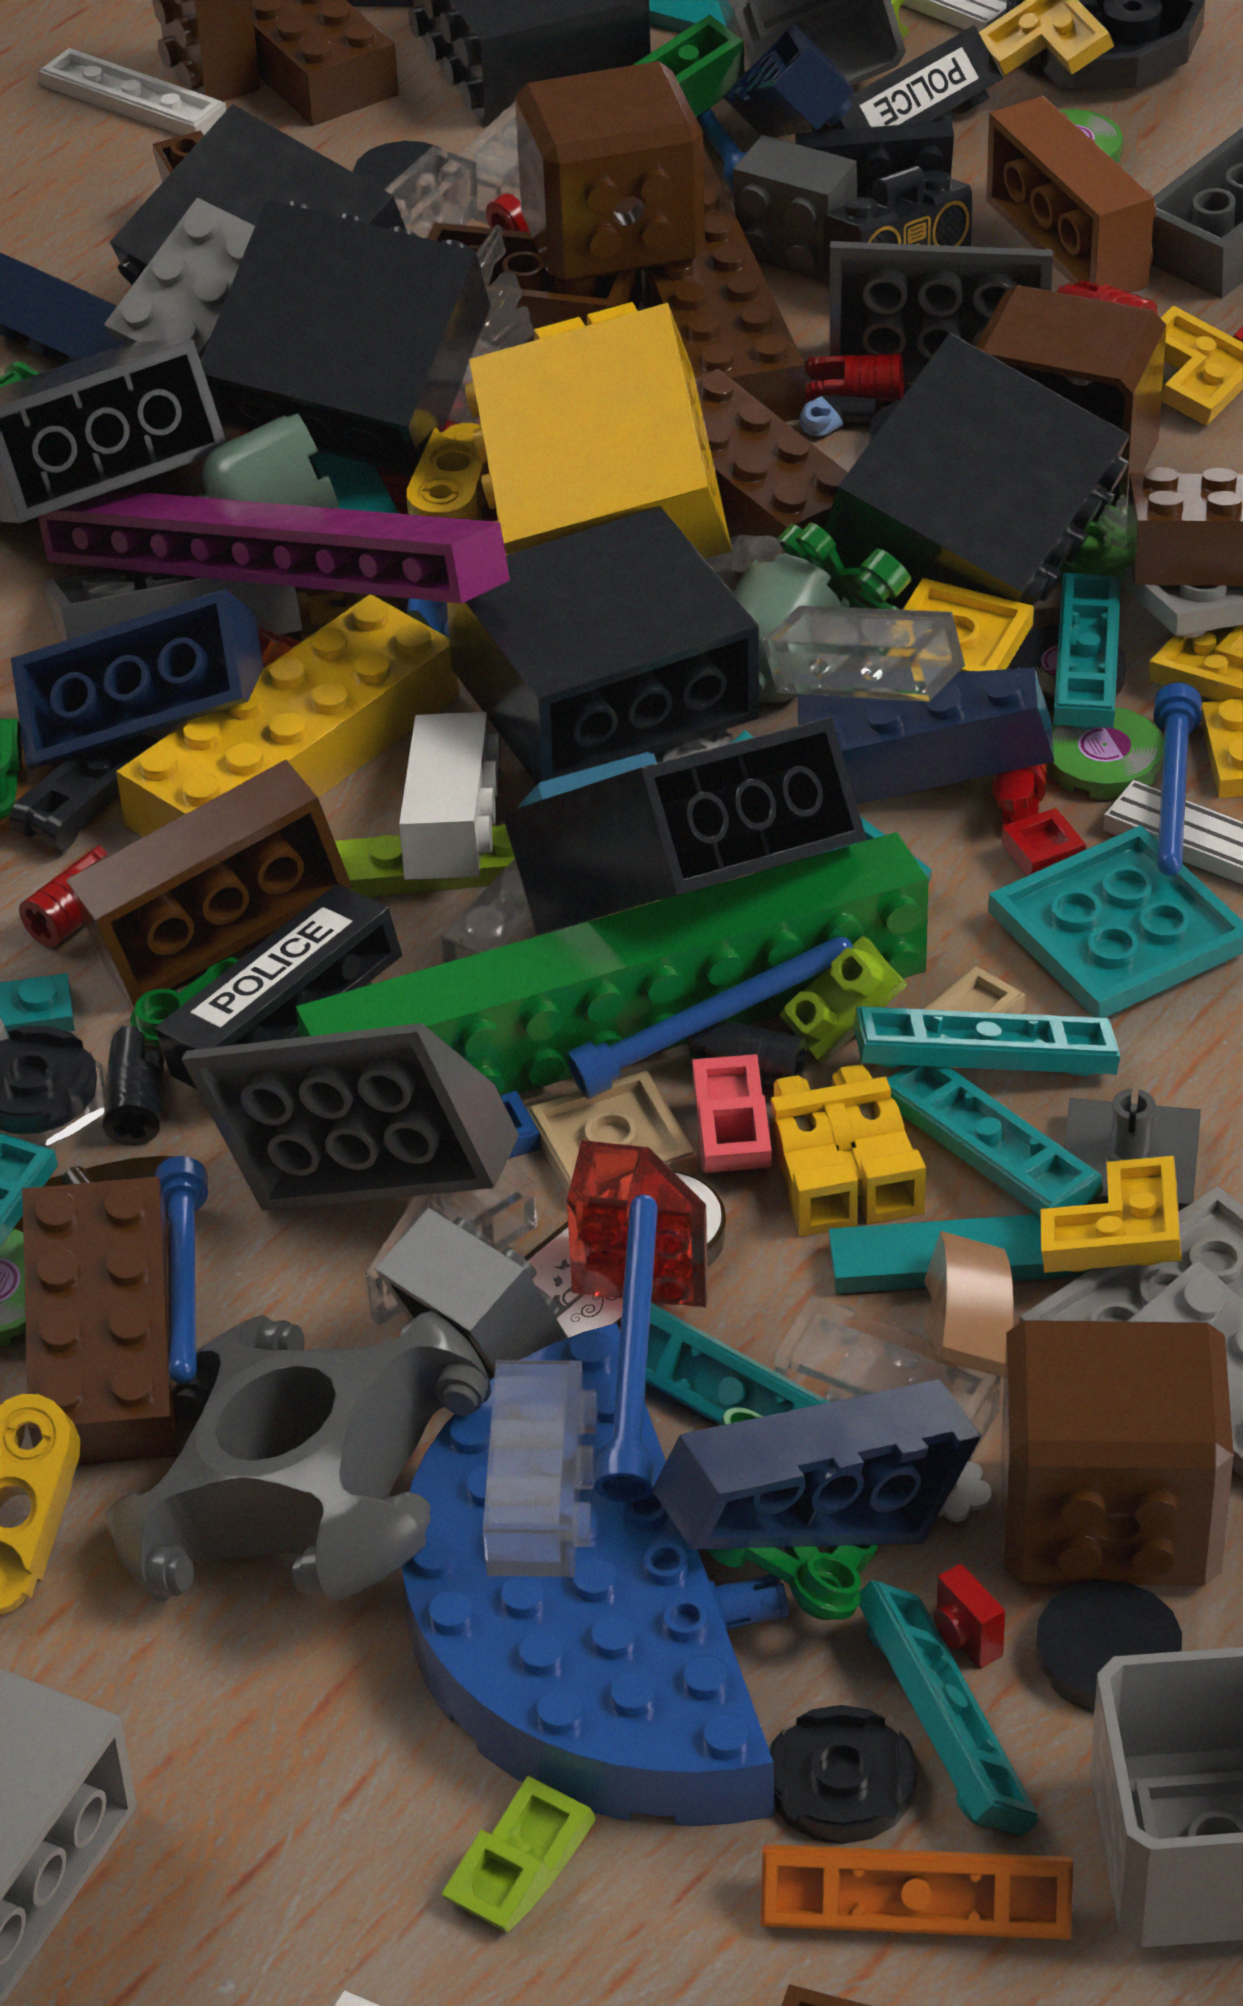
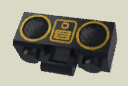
M912 166L876 179L872 186V198H850L846 200L844 206L823 213V274L830 276L831 241L971 246L972 190L970 185L951 179V174L940 170L923 172L918 166Z

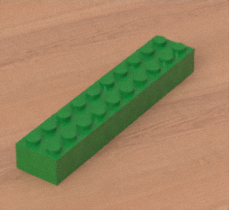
M894 832L296 1006L299 1038L422 1023L494 1083L499 1095L517 1091L518 1094L573 1078L566 1062V1052L589 1041L594 1046L602 1042L611 1046L835 937H845L850 940L852 945L862 936L868 938L883 958L903 979L926 972L929 879L898 832ZM822 973L724 1020L750 1025L780 1016L785 1006L800 991L803 992ZM685 1038L660 1051L668 1050L673 1047L688 1043V1039Z

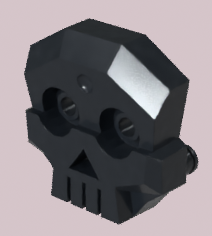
M1006 0L1005 14L1025 0ZM1078 0L1109 32L1114 47L1074 74H1071L1047 47L1022 65L1038 76L1046 74L1061 90L1136 88L1188 62L1204 26L1205 0Z

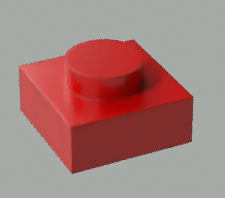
M1057 808L1002 826L1001 844L1026 876L1086 850V843Z
M962 1563L937 1576V1606L934 1612V1621L943 1640L953 1649L961 1648L979 1669L1001 1658L1004 1652L1006 1610Z

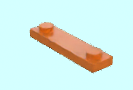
M763 1844L760 1927L1071 1940L1073 1857Z

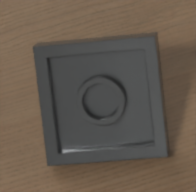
M1132 1089L1120 1091L1114 1096L1112 1102L1069 1098L1064 1149L1102 1175L1103 1193L1085 1205L1108 1203L1107 1162L1174 1156L1178 1210L1180 1211L1193 1203L1201 1109L1157 1106L1154 1098L1144 1090H1139L1138 1104L1131 1103Z

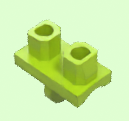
M864 936L852 945L853 948L847 947L831 962L832 968L823 972L803 992L800 991L780 1013V1016L797 1036L806 1037L808 1049L817 1060L823 1063L855 1035L853 1024L856 1007H885L908 985L883 958L874 944Z

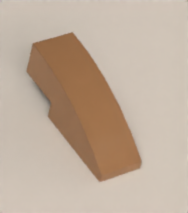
M940 1231L924 1280L931 1296V1301L923 1323L938 1360L1004 1378L1006 1332L1013 1328L1014 1310L1013 1281L1006 1251L1000 1247Z

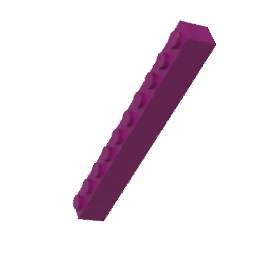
M112 490L38 517L47 562L461 604L510 581L500 522Z

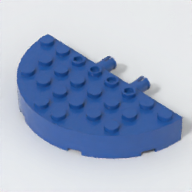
M617 1323L579 1333L553 1343L521 1359L490 1380L491 1396L486 1402L482 1403L478 1410L466 1416L454 1414L446 1422L427 1449L409 1492L425 1498L431 1507V1521L425 1534L426 1545L420 1553L401 1567L406 1617L412 1649L427 1687L451 1722L455 1719L477 1741V1750L485 1758L523 1783L528 1775L590 1807L594 1813L629 1821L631 1820L632 1812L654 1816H674L675 1825L734 1824L773 1817L774 1762L727 1631L754 1623L788 1618L789 1606L784 1584L781 1583L780 1578L769 1573L750 1580L715 1586L714 1581L708 1580L698 1549H690L653 1491L646 1499L630 1503L611 1501L596 1492L594 1488L596 1459L604 1451L605 1445L613 1439L620 1331ZM644 1401L641 1443L647 1447L648 1455L654 1461V1487L666 1460Z

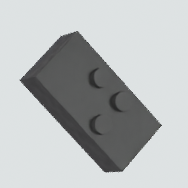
M1242 127L1153 196L1156 203V216L1153 219L1152 247L1154 257L1151 265L1220 298L1225 297L1243 282Z

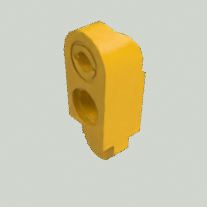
M459 423L450 426L444 432H439L437 428L433 429L407 487L408 515L483 520L487 500L481 476L489 474L488 462H481L473 437V430L481 428L479 424Z
M20 1394L5 1400L0 1405V1510L9 1498L16 1495H27L31 1501V1511L28 1518L21 1525L7 1528L2 1527L0 1523V1615L16 1610L25 1601L26 1597L32 1598L37 1580L42 1581L80 1457V1437L73 1421L53 1400L40 1394ZM26 1424H35L41 1430V1442L35 1448L29 1450L22 1449L21 1445Z

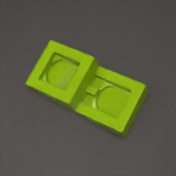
M527 1775L492 1834L483 1829L479 1831L441 1895L452 1904L509 1933L549 1889L580 1846L597 1818L590 1807Z

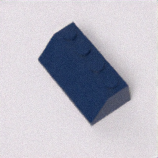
M0 252V335L16 341L19 333H22L29 337L25 347L51 359H55L58 351L68 355L64 365L125 344L110 336L104 326L117 305Z
M223 589L11 658L26 767L33 770L248 702L264 667L255 613L228 590Z

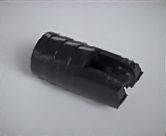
M722 1020L687 1037L688 1045L692 1046L689 1048L692 1059L757 1054L761 1085L767 1088L774 1089L776 1079L797 1075L802 1078L808 1050L806 1037L792 1036L784 1032H774L770 1029L756 1028L752 1025Z
M122 1025L113 1035L110 1043L102 1128L105 1134L115 1142L124 1145H141L156 1138L160 1131L164 1084L163 1065L165 1062L157 1050L146 1052V1046L144 1045L146 1042L145 1036L136 1026Z

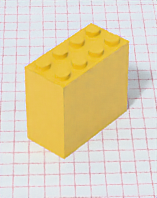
M668 303L469 359L473 382L465 384V393L473 417H480L481 428L473 430V437L479 458L482 463L488 462L489 474L481 476L490 509L496 508L498 520L493 522H500L506 555L658 506L663 508L704 559L732 551L694 371Z

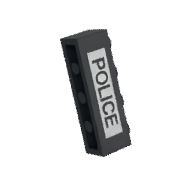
M973 25L852 94L848 98L852 106L847 113L833 126H829L825 122L816 131L952 121L956 118L951 110L952 108L960 105L965 113L990 98L986 89L1004 78L977 28Z
M338 883L332 886L154 1027L170 1075L197 1089L181 1060L186 1051L299 1038L296 1006L364 987L403 956L389 907Z

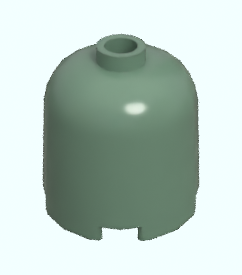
M293 414L288 417L284 415L210 452L203 463L201 474L205 493L196 496L339 509L329 477L326 476L319 479L315 475L308 456L318 453V450L299 414Z
M778 554L774 562L759 563V560L756 559L751 561L733 592L759 624V703L781 704L798 697L797 682L812 681L850 620L848 600L843 598L842 601H839L837 595L827 586L831 576L811 562L788 554Z

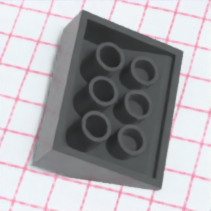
M831 241L830 356L901 353L904 367V383L913 384L949 333L976 347L1004 293L1017 285L1052 291L1053 250Z
M111 568L42 581L44 594L60 642L223 589L228 590L255 613L260 647L284 643L289 640L288 633L303 630L295 587Z
M422 1023L186 1051L181 1059L262 1211L495 1188L519 1137L495 1084Z

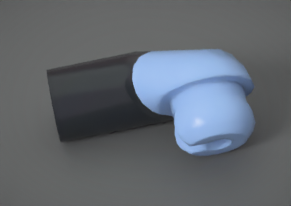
M822 395L808 402L803 407L799 417L800 425L805 432L816 437H824L846 424L871 426V420L876 415L877 399Z

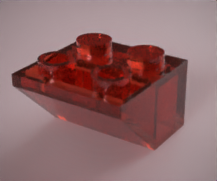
M581 1140L567 1196L572 1293L623 1299L630 1204L639 1195H649L656 1201L658 1207L651 1302L706 1308L708 1302L706 1203L649 1147Z

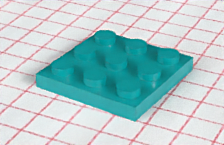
M1142 825L989 893L988 912L1093 1017L1106 1018L1243 954V920L1183 864L1178 874L1174 876L1163 875L1157 867L1158 840Z

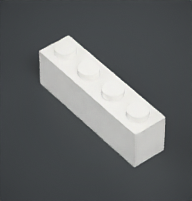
M487 712L415 715L399 822L404 880L479 877L482 853H492V824H495L496 817L495 797H498V770H501L500 734H489Z

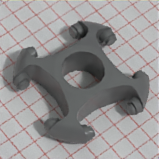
M433 1311L421 1313L418 1317L405 1323L401 1336L397 1339L382 1344L357 1348L304 1350V1334L298 1325H292L286 1320L272 1321L265 1315L248 1319L218 1335L196 1350L197 1372L194 1379L187 1384L177 1383L174 1389V1407L177 1411L189 1418H199L179 1457L165 1477L153 1489L143 1494L130 1493L116 1501L107 1510V1525L111 1542L124 1568L135 1582L158 1601L167 1600L170 1596H178L191 1587L194 1578L192 1563L204 1558H242L278 1553L303 1554L296 1559L293 1566L292 1577L296 1590L306 1593L310 1597H327L332 1603L348 1599L382 1581L414 1558L426 1545L425 1534L431 1521V1507L428 1501L422 1496L411 1492H404L390 1497L389 1494L393 1484L418 1445L429 1420L443 1407L457 1415H470L478 1410L482 1403L486 1402L491 1396L490 1381L486 1370L470 1342L457 1328Z

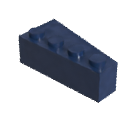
M792 23L722 97L761 136L765 135L774 138L816 131L825 122L829 126H833L851 108L852 103L848 98L855 91L838 67Z
M1035 668L797 682L798 726L832 717L856 804L1055 761L1052 723Z
M941 1379L680 1434L652 1490L690 1549L922 1544L982 1435Z

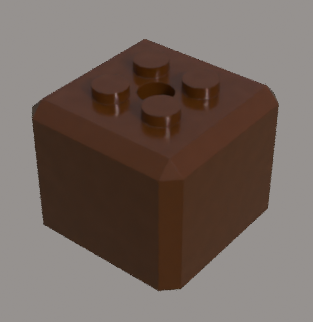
M656 61L527 83L515 96L521 212L550 276L561 283H568L693 261L705 248L703 131L671 69Z
M1017 285L1003 294L976 348L1130 435L1121 455L1129 463L1118 484L1111 492L1115 494L1111 506L1125 510L1128 506L1129 473L1144 472L1159 440L1166 323L1154 310Z
M1025 1320L1007 1331L1001 1435L1004 1569L1021 1583L1082 1584L1095 1580L1129 1582L1133 1585L1205 1586L1222 1572L1234 1457L1225 1334L1208 1322Z

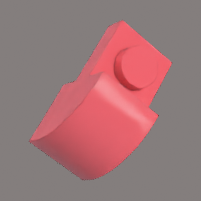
M757 1054L692 1059V1076L698 1120V1143L703 1173L770 1168L772 1151L765 1095H762Z

